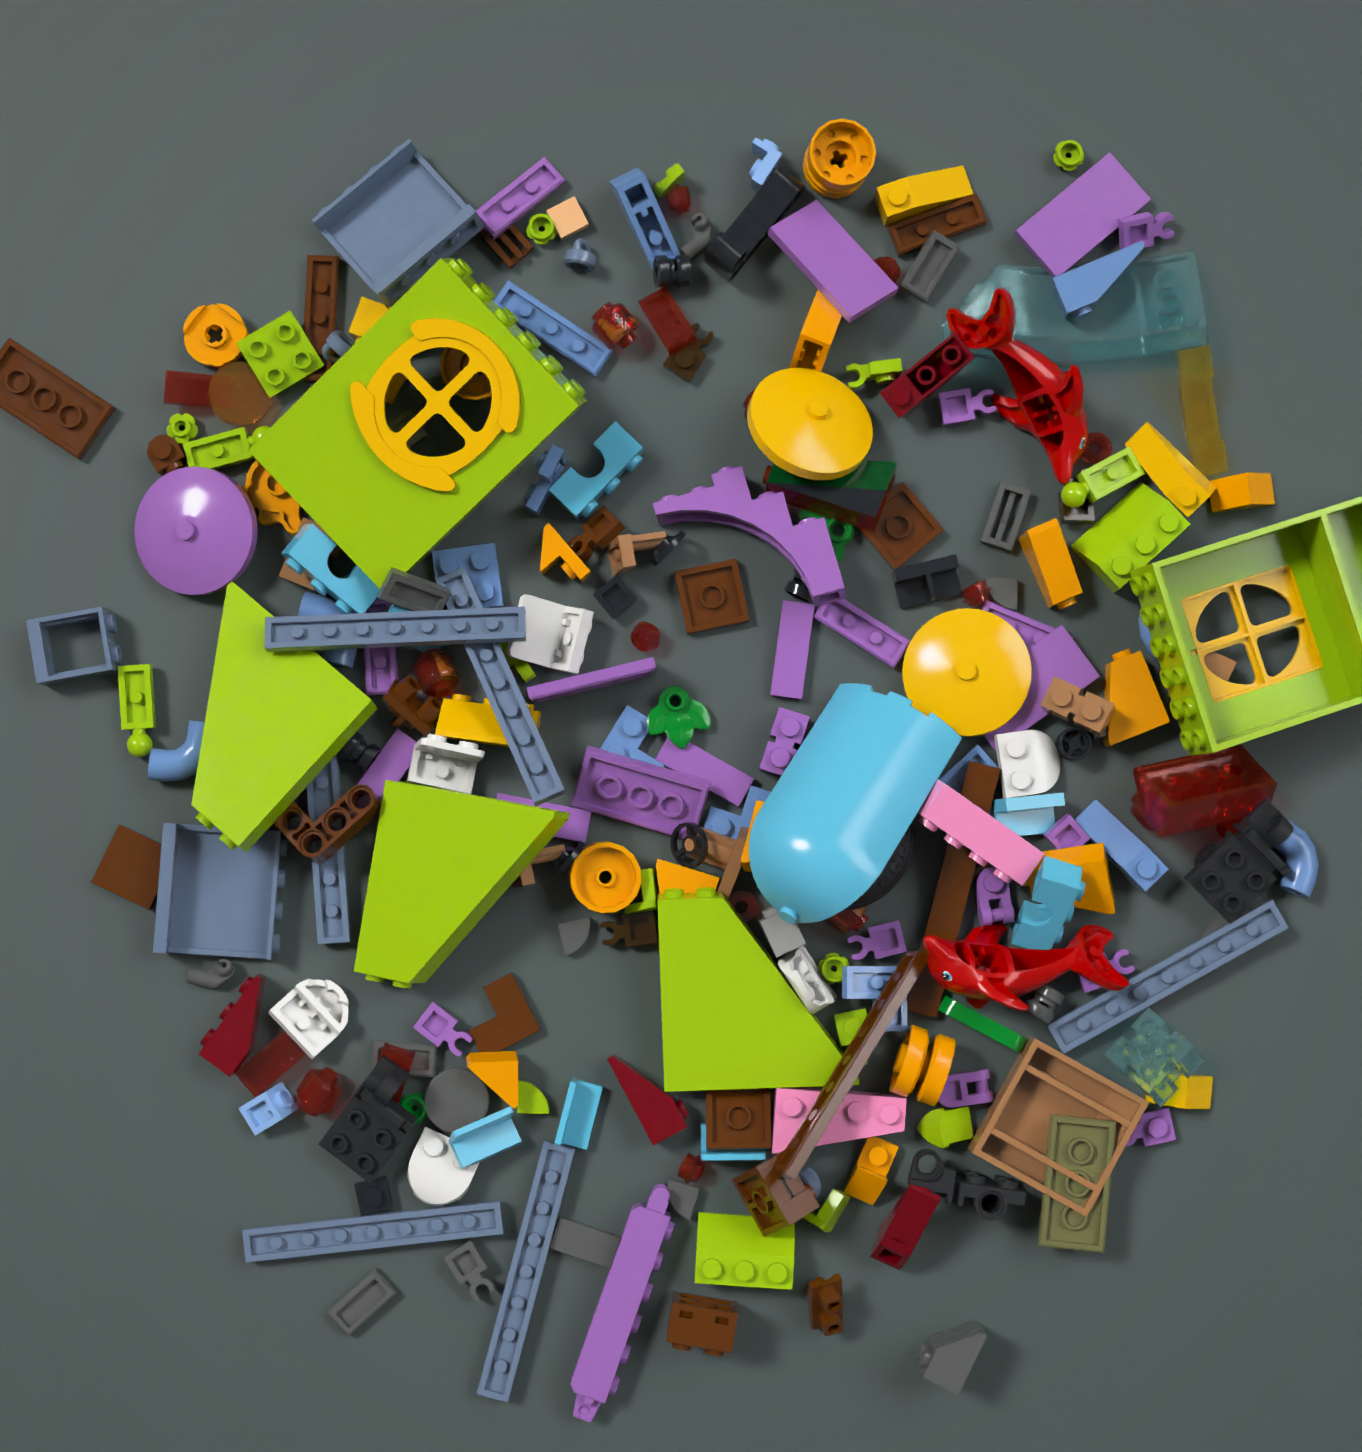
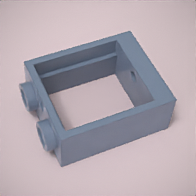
M101 606L26 620L37 684L50 685L118 672L119 664L123 662L121 648L118 644L115 645L113 632H117L116 618L107 608ZM99 620L106 664L55 673L48 629Z

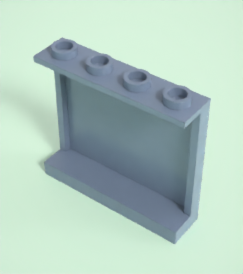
M410 139L406 140L402 145L395 147L389 156L378 165L371 167L365 176L354 185L347 187L341 196L329 206L322 208L318 215L312 219L320 233L387 309L401 298L440 258L450 257L485 227L470 204L467 205L420 155Z
M163 823L153 953H184L272 960L273 953H279L281 935L275 934L276 921H282L283 902H277L278 889H284L286 870H280L281 857H287L288 838H282L283 833L281 831L267 830L245 853L238 846L233 851L221 841L219 837L223 833L216 826L209 830L204 825Z

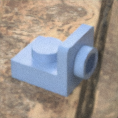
M755 138L752 142V152L763 158V161L758 158L749 172V175L752 177L751 188L757 192L782 163V153L779 152L780 148L768 139L761 141Z
M280 1082L238 1109L256 1136L296 1111L298 1107L294 1102L292 1094Z

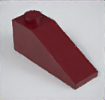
M612 1054L608 1056L607 1060L652 1145L687 1128L685 1119L690 1117L681 1099L676 1102L672 1094L664 1092L662 1087L617 1055Z

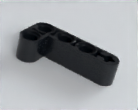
M778 167L725 233L720 232L705 251L704 262L730 282L768 237L769 228L780 222L800 197L806 186L784 168Z

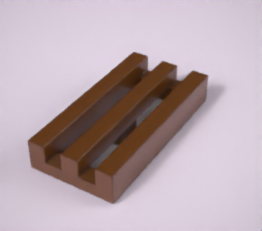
M514 225L507 230L524 247L523 250L520 251L504 232L498 236L515 255L512 259L506 255L484 229L478 232L479 236L510 270L534 250L530 242Z

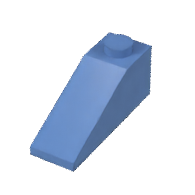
M635 168L610 180L609 183L652 271L656 255H666L668 258H675L677 255H680L645 174L639 168Z
M1143 241L1052 278L1050 285L1064 319L1073 316L1074 320L1091 314V308L1095 307L1142 253L1145 247Z
M1096 799L1074 819L1090 837L1089 840L1093 844L1104 843L1106 858L1138 891H1147L1168 870L1162 861Z

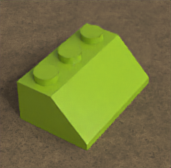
M1140 482L1070 547L1114 593L1130 580L1131 570L1147 565L1191 524L1169 500Z
M698 1212L694 1283L792 1290L795 1223L764 1237L752 1215Z

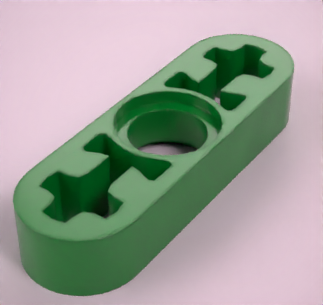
M944 996L938 1008L939 1011L1019 1053L1022 1052L1028 1041L1027 1038L947 996Z

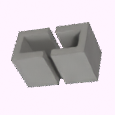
M773 906L762 911L764 917L758 921L776 957L806 944L797 923L789 924L783 921Z

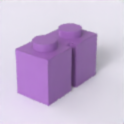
M781 707L777 709L769 737L776 739L775 742H767L759 770L782 776L798 751L793 749L794 744L800 746L809 716Z

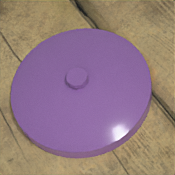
M184 467L165 474L148 489L136 514L134 533L136 548L141 562L158 583L169 590L181 594L207 595L227 588L231 581L235 582L245 572L255 552L258 528L253 505L246 492L235 480L217 470L204 467Z

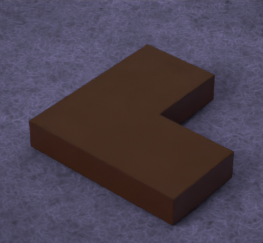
M512 972L483 987L497 1016L469 1030L479 1052H499L541 1030Z

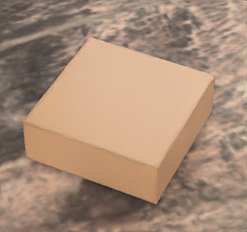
M575 196L546 210L549 217L553 220L561 241L589 227V223Z

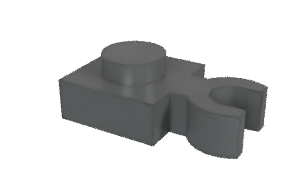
M473 1239L468 1240L444 1255L443 1258L459 1285L469 1281L471 1285L470 1295L473 1300L477 1302L481 1299L477 1291L478 1285H486L491 1293L495 1291L493 1280L483 1276L481 1273L488 1268V1264Z

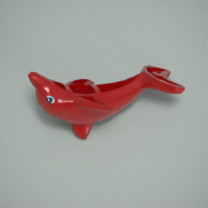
M997 288L994 291L990 307L982 319L969 316L956 308L948 309L946 317L952 333L956 332L969 348L991 350L1009 376L1016 399L999 394H993L991 397V401L996 406L1000 416L1014 427L1031 432L1048 455L1054 475L1059 483L1062 485L1069 483L1074 464L1084 453L1088 438L1087 416L1083 407L1084 384L1079 367L1072 364L1069 371H1062L1044 354L1030 345L1013 338L1015 306L1010 293L1004 288Z
M992 923L991 926L983 927L980 925L972 929L964 940L951 941L936 935H928L923 938L924 946L928 951L927 964L931 976L940 987L953 994L966 997L967 1002L976 1009H982L991 1000H994L1008 1008L1024 1012L1029 1006L1016 996L1034 991L1070 970L1110 991L1118 992L1130 985L1128 980L1114 969L1103 955L1106 943L1114 938V934L1107 928L1099 925L1087 924L1081 927L1066 948L1050 950L1011 948L997 944L1007 930V927L1002 923Z

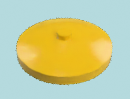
M788 368L776 371L760 382L748 405V427L758 448L774 464L796 476L812 480H832L843 477L854 471L862 463L871 447L873 427L865 405L848 386L823 372L807 368Z
M956 609L932 618L916 632L904 656L902 669L903 684L908 699L913 701V708L926 716L932 712L947 723L960 737H975L1001 728L1018 713L1029 692L1031 661L1024 641L1008 622L984 610Z

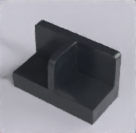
M950 555L894 569L891 574L899 607L905 609L959 596L962 590L956 570L959 567L957 555Z

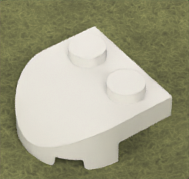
M1025 730L994 735L1003 799L1043 793L1055 785L1060 773V758L1055 743L1047 734L1037 730Z
M804 945L787 952L778 960L780 969L811 1014H815L835 1002L836 993L830 984L826 983L822 974L818 971V966Z
M306 979L298 983L268 1013L299 1047L313 1059L346 1026L349 1002L344 991L330 980Z
M425 1127L410 1158L407 1178L414 1195L419 1200L428 1205L440 1207L459 1200L465 1195L479 1163L461 1170L449 1144L450 1137Z

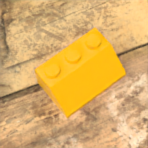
M452 694V699H443L435 735L452 740L509 747L487 698H484L483 704L471 702V696ZM526 703L539 731L541 712L534 711L535 705Z

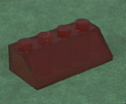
M1241 744L1214 753L1184 756L1134 767L1133 770L1143 818L1160 838L1244 819L1265 798L1271 803L1277 787L1275 780Z

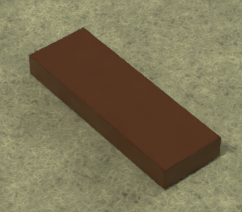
M977 193L892 223L887 226V230L897 257L921 249L932 230L949 239L985 226L987 219Z

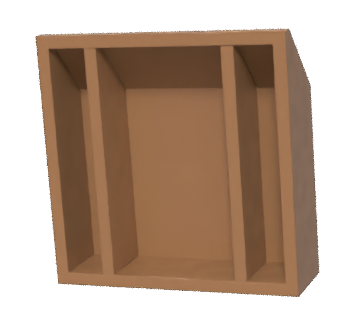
M1029 1035L1028 1041L1015 1060L974 1138L970 1142L968 1149L978 1157L1087 1217L1149 1102ZM1050 1114L1116 1121L1114 1153L1095 1184L1046 1157ZM1045 1164L1092 1190L1083 1207L1043 1185Z

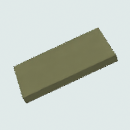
M1050 1114L1046 1157L1095 1184L1103 1169L1107 1167L1112 1159L1116 1121ZM1045 1164L1043 1185L1083 1207L1092 1190ZM1111 1174L1087 1217L1042 1192L1038 1246L1104 1253Z

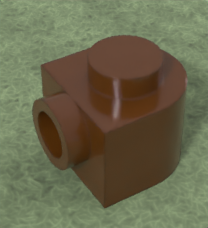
M158 435L147 446L148 458L161 476L185 467L183 465L187 462L185 451L172 437Z

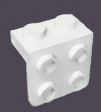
M522 595L518 607L525 606L526 641L509 642L507 647L508 656L551 669L578 674L584 659V649L588 634L592 628L594 612L564 606L532 595Z
M428 734L427 738H421L414 744L407 782L471 794L477 763L484 758L485 754L484 751L478 750V744L459 741V744L454 745L446 743V737Z

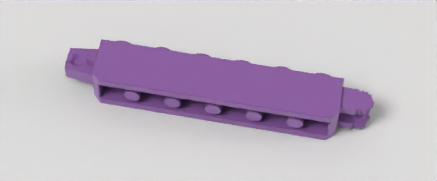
M665 1183L654 1186L647 1204L638 1202L632 1205L611 1269L609 1270L571 1378L570 1385L574 1393H577L573 1416L578 1419L591 1422L601 1402L605 1403L608 1394L614 1396L620 1381V1377L615 1375L619 1363L626 1364L631 1346L626 1345L630 1332L636 1334L642 1318V1315L637 1314L641 1302L647 1303L653 1287V1284L648 1283L651 1271L658 1272L664 1255L659 1252L662 1240L669 1241L675 1224L669 1221L671 1212L666 1211L671 1194H669L670 1190H667Z

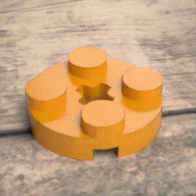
M216 303L217 305L199 306L189 314L183 326L186 350L198 363L217 369L226 368L242 356V352L236 342L249 335L244 320L233 308L225 304ZM221 328L223 330L221 333L222 340L210 343L211 337L208 332L211 329L217 331Z

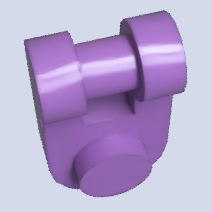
M996 867L982 870L976 875L974 880L978 917L982 927L991 926L992 922L1002 921L1003 924L1014 922V909L1011 904L1009 884L993 874ZM998 899L999 908L991 909L989 907V900Z
M989 1068L948 1074L938 1101L942 1105L951 1108L994 1101L993 1091L989 1090L987 1080L990 1079ZM975 1081L976 1092L968 1094L966 1083Z

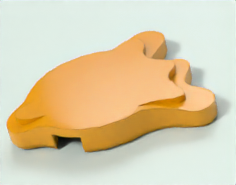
M255 460L247 473L243 490L248 495L253 508L259 510L258 522L263 526L281 523L289 534L296 535L302 521V507Z

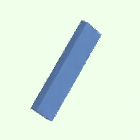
M509 280L494 300L500 308L507 307L517 317L518 322L515 324L524 331L528 330L539 341L595 378L613 354L611 348Z

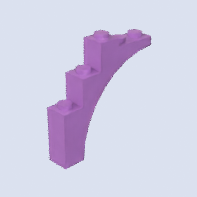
M742 466L723 467L717 473L711 474L714 483L712 487L699 486L692 489L690 493L680 496L667 495L662 497L659 502L653 503L659 526L680 522H713L733 526L761 538L776 548L795 567L805 582L815 607L846 599L844 583L824 517L820 519L815 517L806 518L800 521L798 525L793 526L783 491L779 493L766 492L759 495L757 499L752 500Z

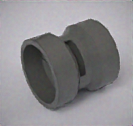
M1044 985L1034 990L1032 997L1026 999L1024 1003L1029 1006L1026 1010L1027 1012L1050 1024L1054 1018V1009L1056 1006H1060L1066 997L1048 985ZM1039 1001L1045 1003L1046 1007L1041 1005Z

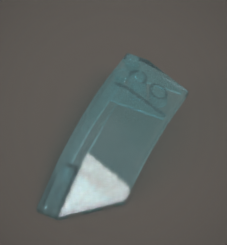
M1194 249L1135 260L1095 307L1091 308L1092 313L1077 320H1074L1073 316L1064 319L1050 285L1052 277L1043 267L1000 265V262L991 269L992 274L983 284L978 283L962 300L963 305L959 308V310L969 316L982 319L990 307L994 291L997 288H1004L1010 293L1015 306L1013 338L1035 348L1056 365L1119 363L1210 348ZM1073 266V267L1070 268L1068 271H1071V270H1073V269H1075V268H1078V267H1080V266ZM947 318L942 322L943 340H946L953 334L949 328ZM969 348L975 357L999 361L991 350Z

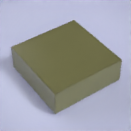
M410 408L387 424L393 432H399L415 415ZM423 427L408 440L407 446L409 449L429 437Z

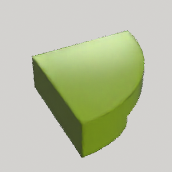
M675 163L666 171L667 177L655 184L653 191L660 199L685 180V171L679 163Z
M518 1080L517 1113L549 1114V1103L542 1091L528 1081Z

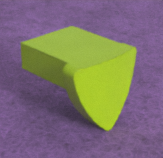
M656 869L641 870L643 902L629 904L624 908L625 915L658 910L657 899L660 893Z
M969 1106L932 1110L921 1119L917 1126L918 1132L928 1142L939 1148H947L950 1143L974 1138Z
M832 1189L819 1213L817 1214L812 1211L803 1218L822 1231L831 1232L851 1197L841 1190Z

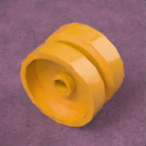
M609 841L593 842L585 846L570 865L568 871L569 886L575 898L588 909L599 913L617 912L627 907L637 896L641 885V870L635 856L624 846ZM603 871L611 874V880H606V883H602L599 880V875Z
M910 1025L894 1062L889 1092L907 1097L912 1093L917 1083V1101L935 1106L948 1077L956 1042L954 1038L938 1034L933 1038L928 1048V1030Z

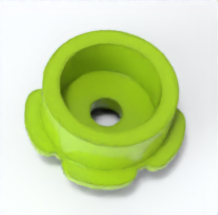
M1074 140L1061 141L1055 147L1054 163L1058 167H1063V170L1073 171L1078 165L1083 163L1084 152L1078 142ZM1070 153L1071 158H1067L1066 154Z
M548 214L533 215L529 219V225L526 227L528 237L534 239V242L540 245L547 244L548 240H553L557 235L553 220ZM541 226L545 227L543 232L539 231Z
M188 413L173 415L169 419V426L166 428L168 436L175 439L179 444L190 442L198 433L195 418ZM182 425H184V426H185V430H184V431H180V430H179V427L182 426Z
M829 953L825 956L824 960H820L818 971L822 974L826 983H842V966L850 965L845 957H840L838 953ZM833 965L837 967L835 972L831 971Z

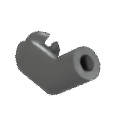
M698 213L692 217V239L679 249L681 254L688 255L690 260L711 244L712 224L703 213Z
M220 959L217 961L218 964L208 971L192 967L188 974L187 983L217 989L232 978L235 972L234 965L228 959Z

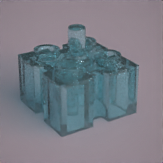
M1148 1007L1131 1025L1135 1033L1128 1040L1121 1036L1104 1055L1116 1069L1132 1083H1136L1148 1097L1162 1107L1179 1089L1174 1082L1182 1074L1188 1079L1205 1059L1193 1044L1176 1030L1173 1031L1167 1022Z

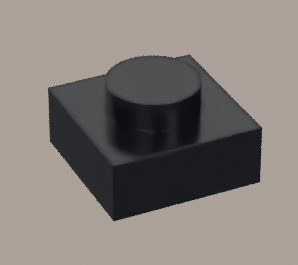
M618 574L593 594L613 620L638 600Z
M387 1175L374 1178L371 1183L364 1180L354 1184L361 1216L393 1209L394 1204Z

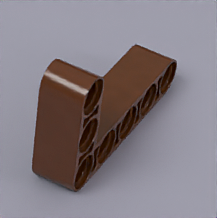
M360 784L348 790L315 822L293 801L274 824L309 861L319 864L331 858L368 824L380 811L381 804L378 796L370 787ZM370 796L371 800L367 807L357 808L356 804L359 798ZM294 817H301L299 827L295 830H288V822ZM342 817L346 818L345 827L339 831H334L332 826L335 820ZM318 839L322 840L321 849L316 853H309L308 848L311 842Z

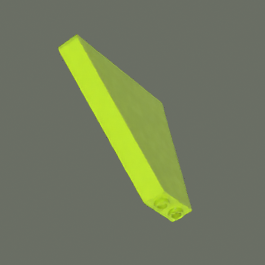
M231 581L226 589L191 805L199 811L195 818L209 830L216 826L223 833L219 839L234 851L238 846L247 853L378 708L367 695L314 650L267 652L265 650V617L274 616Z
M385 780L354 972L366 974L365 979L369 981L384 982L385 979L393 980L392 985L400 988H412L413 983H425L569 820L570 812L408 782Z
M701 887L696 889V893H683V889L670 888L665 889L664 894H658L664 1092L824 1086L844 1053L818 1018L807 1010L784 973L724 893L716 892V888ZM859 1077L856 1078L853 1085H859Z

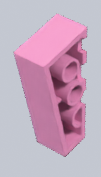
M937 779L917 812L922 816L919 819L921 824L934 833L937 828L946 832L944 840L959 850L963 845L969 848L971 853L968 856L983 867L988 862L996 867L993 874L1007 884L1013 879L1023 886L1044 856L1042 851L939 779Z
M775 1088L771 1137L772 1154L786 1149L823 1088ZM849 1090L816 1146L904 1131L907 1098L890 1093Z

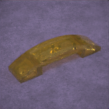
M1210 345L1177 350L1179 397L1191 462L1204 476L1228 471L1225 445L1224 440L1220 439L1211 378L1215 376Z

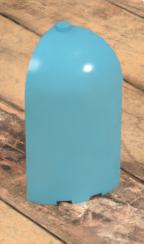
M859 683L839 685L762 805L750 832L749 860L754 880L760 892L778 911V915L783 921L789 924L812 923L830 918L854 903L875 882L962 739L947 723L932 712L926 716L911 707L912 700L892 691L888 695L873 692L871 685Z

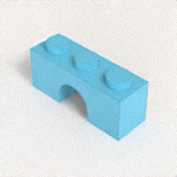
M616 421L593 443L594 449L605 460L602 472L595 477L586 478L570 467L549 489L550 495L576 520L582 515L585 518L589 517L599 506L596 501L604 493L610 495L620 485L621 481L618 478L626 470L630 473L634 471L643 461L641 457L643 447Z
M313 523L305 524L282 551L281 554L288 559L285 564L298 575H301L302 572L312 580L310 585L321 595L325 596L328 593L336 600L335 607L343 614L365 613L378 597L377 593L380 589L357 565H354L345 576L341 578L335 577L330 572L327 561L329 554L337 544Z
M1048 856L1044 857L1035 876L1032 900L1042 904L1024 900L1014 921L1011 944L1026 949L1050 950L1053 944L1059 945L1064 932L1063 923L1071 921L1075 908L1073 903L1075 900L1080 901L1084 893L1085 882L1081 881L1082 867Z

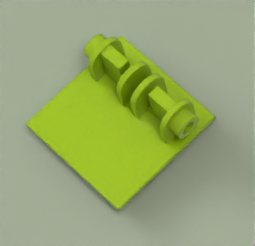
M291 310L236 342L270 398L325 366Z

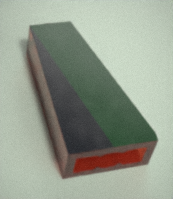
M863 460L851 473L832 480L806 479L791 474L773 464V466H767L762 483L766 484V492L779 493L783 491L786 504L875 532L896 478L897 463Z

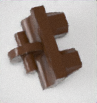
M408 675L401 681L395 679L388 686L389 689L382 698L389 704L386 710L394 716L390 725L394 729L401 724H404L409 730L415 727L426 736L432 731L436 723L442 702L435 696H430L424 702L418 699L415 695L420 691L421 686L411 675Z
M839 1273L834 1274L827 1280L823 1277H817L815 1280L809 1281L806 1287V1296L809 1299V1324L812 1330L821 1328L825 1336L841 1333L843 1331L842 1279Z

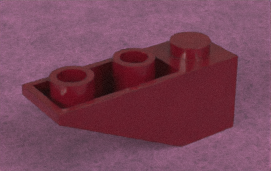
M954 332L881 391L880 394L898 418H905L960 372L975 356L959 335Z
M258 974L254 978L249 976L238 990L242 994L235 1004L230 1002L219 1016L223 1020L216 1030L211 1028L200 1042L204 1047L199 1052V1055L229 1077L237 1073L255 1048L265 976L263 974Z
M910 1184L881 1223L870 1257L900 1270L910 1258L941 1197L933 1194L926 1187Z

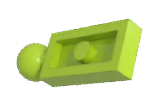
M260 426L254 430L252 436H248L246 428L241 427L183 443L188 466L217 470L253 460L254 457L248 449L270 427Z
M1127 447L1076 475L1075 477L1078 482L1066 484L1061 491V499L1065 505L1072 508L1081 506L1085 502L1086 497H1088L1092 504L1137 480L1145 472L1130 447Z
M152 665L118 666L121 730H132V735L127 740V750L132 756L142 758L147 756L153 747L152 739L146 734L145 729L156 728Z

